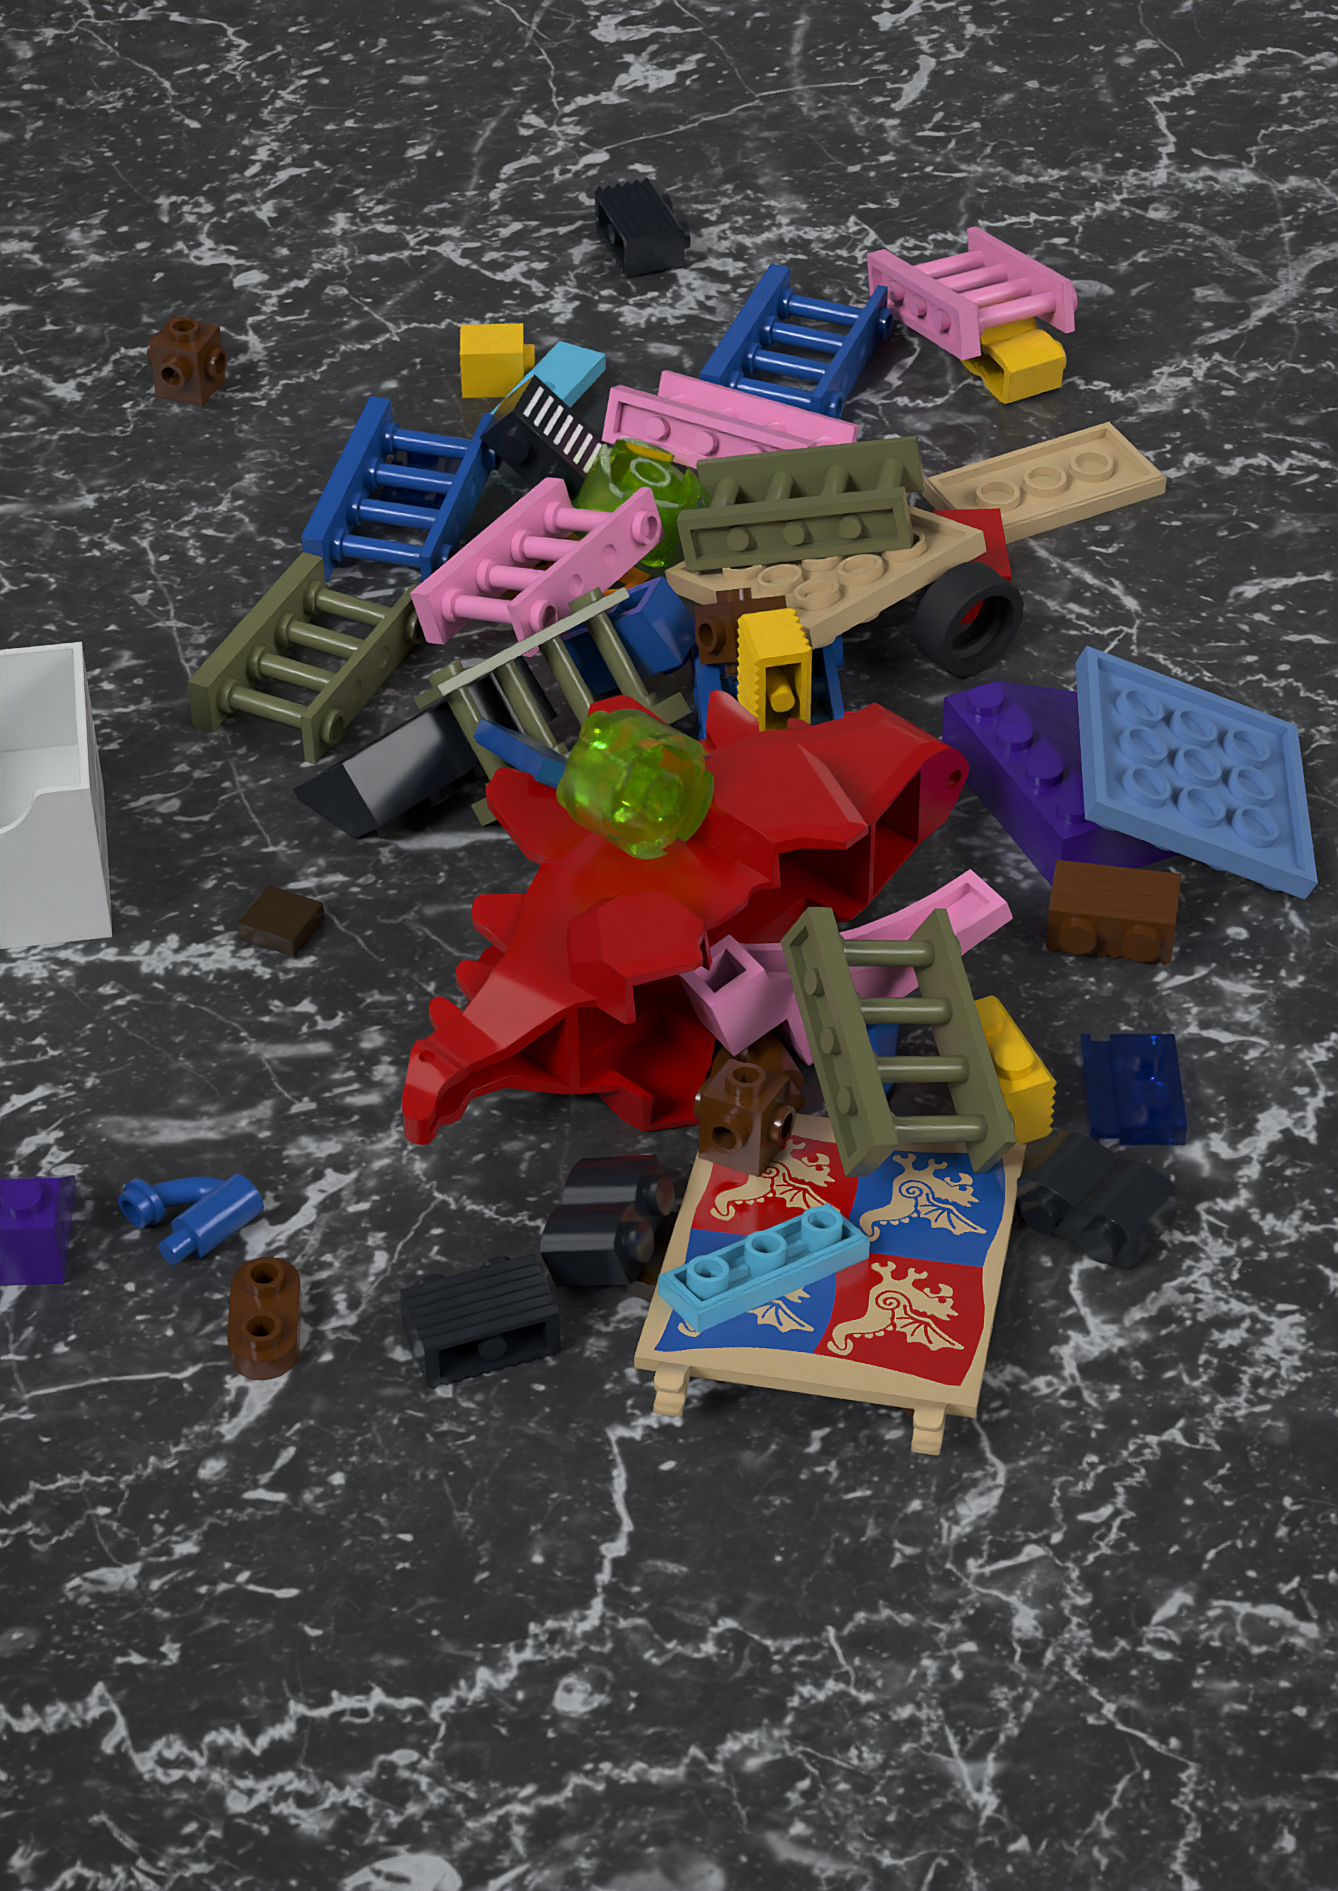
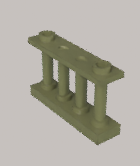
M917 435L697 460L696 467L705 508L681 510L676 521L687 572L911 549L914 536L906 493L925 491L926 487Z
M302 552L187 681L193 727L214 733L228 715L237 710L302 729L305 762L316 764L331 745H335L341 740L345 728L413 646L420 644L425 638L410 592L419 585L412 584L393 607H388L330 590L325 582L323 557ZM324 611L375 626V628L363 640L312 625L309 622L315 615H319ZM296 643L348 660L336 673L285 658L281 655L288 647H292ZM268 676L320 693L309 706H305L252 690V688L259 680H263Z
M599 587L568 603L573 614L479 664L464 670L459 660L430 675L427 678L433 688L414 698L416 705L421 709L445 696L489 780H491L497 769L502 767L510 768L508 762L475 742L476 739L473 736L480 718H483L466 684L492 671L525 734L589 770L605 761L588 721V709L590 704L595 701L559 636L584 622L623 695L632 697L669 725L691 713L681 692L662 701H659L655 692L649 694L605 612L607 609L630 597L625 587L605 597ZM536 647H539L583 729L578 733L583 744L568 751L564 742L557 743L513 659ZM486 797L471 805L482 826L497 820L487 808Z
M808 907L780 942L845 1176H870L899 1146V1143L965 1142L974 1174L987 1173L1017 1143L1014 1134L1015 1126L1013 1116L1007 1109L961 959V945L959 939L954 935L947 909L935 908L908 940H844L843 936L839 934L832 907ZM849 966L913 967L922 998H861L859 993L855 991ZM865 1024H930L939 1056H877L875 1051L872 1050ZM882 1083H948L957 1115L895 1116L889 1110Z

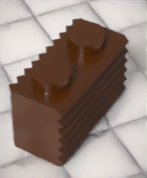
M1056 860L1048 911L1046 948L1051 952L1059 949L1063 953L1069 952L1076 955L1086 954L1091 956L1096 953L1101 958L1109 955L1113 959L1121 956L1126 961L1131 959L1136 962L1149 961L1153 964L1159 960L1163 965L1170 963L1182 874Z

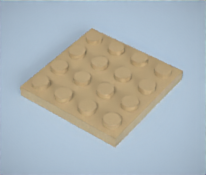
M908 505L914 536L911 549L687 572L684 560L666 570L665 574L667 582L676 594L703 605L717 603L716 591L751 587L752 598L785 595L787 608L797 610V617L800 618V624L803 625V631L806 632L809 646L815 649L831 644L836 639V636L859 623L874 620L878 617L880 611L896 602L918 595L923 587L937 580L947 570L964 562H969L987 551L982 530Z

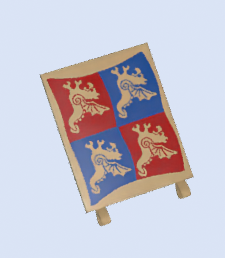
M796 1113L794 1127L789 1139L759 1177L698 1158L697 1153L660 1275L689 1263L695 1257L708 1255L741 1241L754 1232L764 1231L797 1217L810 1208L819 1207L827 1203L831 1204L870 1239L869 1258L700 1333L696 1332L658 1295L657 1282L634 1356V1368L656 1371L654 1388L657 1390V1394L653 1404V1412L655 1414L675 1417L682 1416L690 1376L915 1409L911 1451L939 1455L946 1414L976 1418L1015 1213L1017 1179L1022 1174L1026 1144L1016 1143L987 1173L974 1174L965 1142L899 1143V1146L870 1176L846 1177L830 1119Z

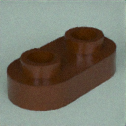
M276 1257L256 1258L240 1266L232 1277L227 1331L229 1357L233 1368L246 1378L270 1380L280 1377L290 1371L298 1360L300 1352L302 1293L299 1273L288 1261Z

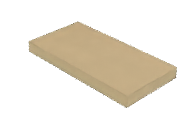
M1106 422L925 479L926 487L925 491H922V495L936 510L1000 508L1006 544L1165 494L1166 477L1110 422Z

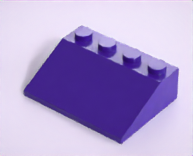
M994 681L944 697L942 741L960 751L969 764L966 783L1051 887L1056 860L1137 869L1179 855V853L1174 851L1161 850L1149 842L1122 832L1106 830L1098 824L1085 819L1078 697L1076 691Z

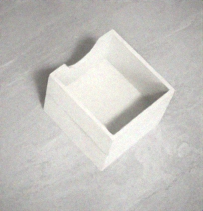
M82 642L0 650V949L113 937L104 788L94 721L92 719V707Z

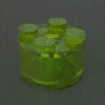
M620 438L616 440L613 447L607 448L606 443L600 447L574 502V508L614 512L641 487L651 488L666 537L647 553L640 562L649 567H661L664 565L667 557L674 552L680 540L676 522L679 512L696 508L702 495V487L696 474L689 467L685 474H683L671 465L675 456L667 450L646 441ZM584 532V533H583V536H582V539H583L586 535H588L589 533Z
M620 709L610 713L597 711L592 713L581 727V736L568 757L563 778L557 786L556 796L559 804L567 809L569 815L578 825L633 857L656 859L668 854V852L662 849L677 838L686 842L697 831L711 804L714 792V775L706 770L703 755L708 756L704 746L690 736L640 710Z

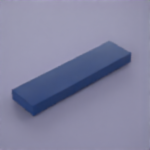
M480 718L473 736L476 739L475 742L520 771L533 775V779L582 799L586 798L589 800V798H594L601 781L600 777L535 738Z

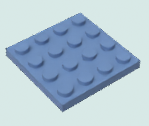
M1086 646L1075 662L1085 819L1098 824L1106 830L1119 831L1149 842L1161 850L1174 851L1204 862L1218 871H1228L1256 881L1270 890L1283 891L1306 899L1318 881L1297 725Z

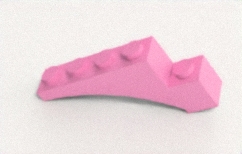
M970 869L936 892L896 913L861 927L840 932L839 934L843 936L844 940H908L935 908L947 909L954 935L959 939L963 955L1012 920L1013 917L1008 903ZM729 934L710 948L712 964L709 971L701 966L696 970L678 974L700 1022L733 1056L774 1028L777 1035L807 1066L814 1063L781 943H738ZM849 966L855 991L859 993L861 998H904L919 987L913 967Z

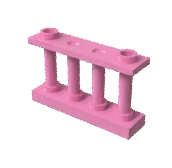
M976 226L967 228L968 252L914 266L885 249L866 254L870 297L878 285L887 286V308L893 309L894 317L960 360L981 356L980 336L985 329L1037 316L1065 334L1075 331L1074 312L1078 306V299L1072 281Z
M665 370L661 374L658 396L622 385L610 389L602 441L697 469L696 463L700 459L856 442L859 425Z
M546 477L410 592L426 642L444 645L473 619L512 624L517 640L520 642L573 614L568 605L569 602L597 587L600 588L603 594L666 537L652 489L641 487L614 512L572 508L564 479ZM574 531L589 533L581 541L565 540ZM541 560L555 562L546 571L532 569ZM507 589L522 591L512 601L497 599ZM536 647L523 654V656L532 657L540 649Z

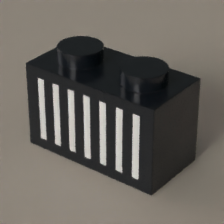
M535 374L500 403L479 437L532 488L537 486L546 477L564 479L571 502L593 485L613 450Z

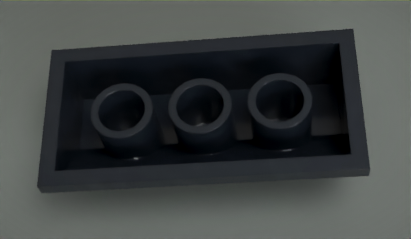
M523 655L513 659L545 721L548 723L558 717ZM492 671L466 685L484 719L526 735ZM446 698L294 788L293 791L301 802L353 839L373 830L377 832L381 839L411 821L406 810L421 802L426 811L456 793L451 784L456 779L466 775L471 783L486 775Z

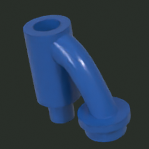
M233 1174L227 1180L210 1176H194L148 1185L144 1181L135 1178L125 1185L124 1192L118 1196V1205L121 1212L132 1225L139 1229H143L148 1224L157 1225L165 1218L164 1208L195 1203L172 1220L173 1233L158 1244L161 1255L172 1265H176L189 1254L195 1258L204 1257L259 1215L264 1209L262 1197L256 1187L240 1174Z

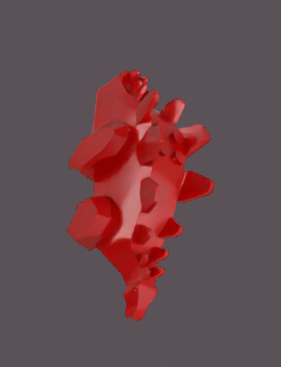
M715 690L709 694L706 738L687 744L681 733L630 696L619 695L591 703L588 709V721L612 776V784L598 794L595 793L593 799L589 798L587 800L586 798L582 799L533 779V775L530 773L502 767L496 770L485 788L487 808L524 855L541 866L524 895L521 893L481 894L474 899L471 909V921L474 929L489 940L493 946L485 949L477 962L472 960L460 961L455 970L457 986L469 999L464 1012L445 997L437 996L429 1002V1019L435 1032L425 1039L417 1040L412 1047L402 1093L403 1128L407 1141L417 1145L431 1143L441 1126L453 1124L462 1118L468 1104L474 1098L505 1088L554 1094L597 1093L622 1121L643 1132L698 1125L700 1119L694 1116V1102L700 1086L711 1073L718 1039L700 1022L678 974L696 970L701 966L709 971L712 964L710 948L729 934L738 943H781V939L808 907H832L835 920L839 923L854 919L870 905L920 843L946 822L969 773V764L966 758L957 749L875 702L858 712L847 711L843 714V718L812 726L804 720L789 718L787 720V729L760 731L759 722L754 715L730 694Z

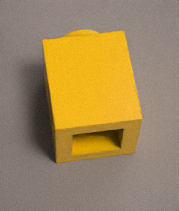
M523 323L460 325L462 398L506 397L535 367L534 344H524Z

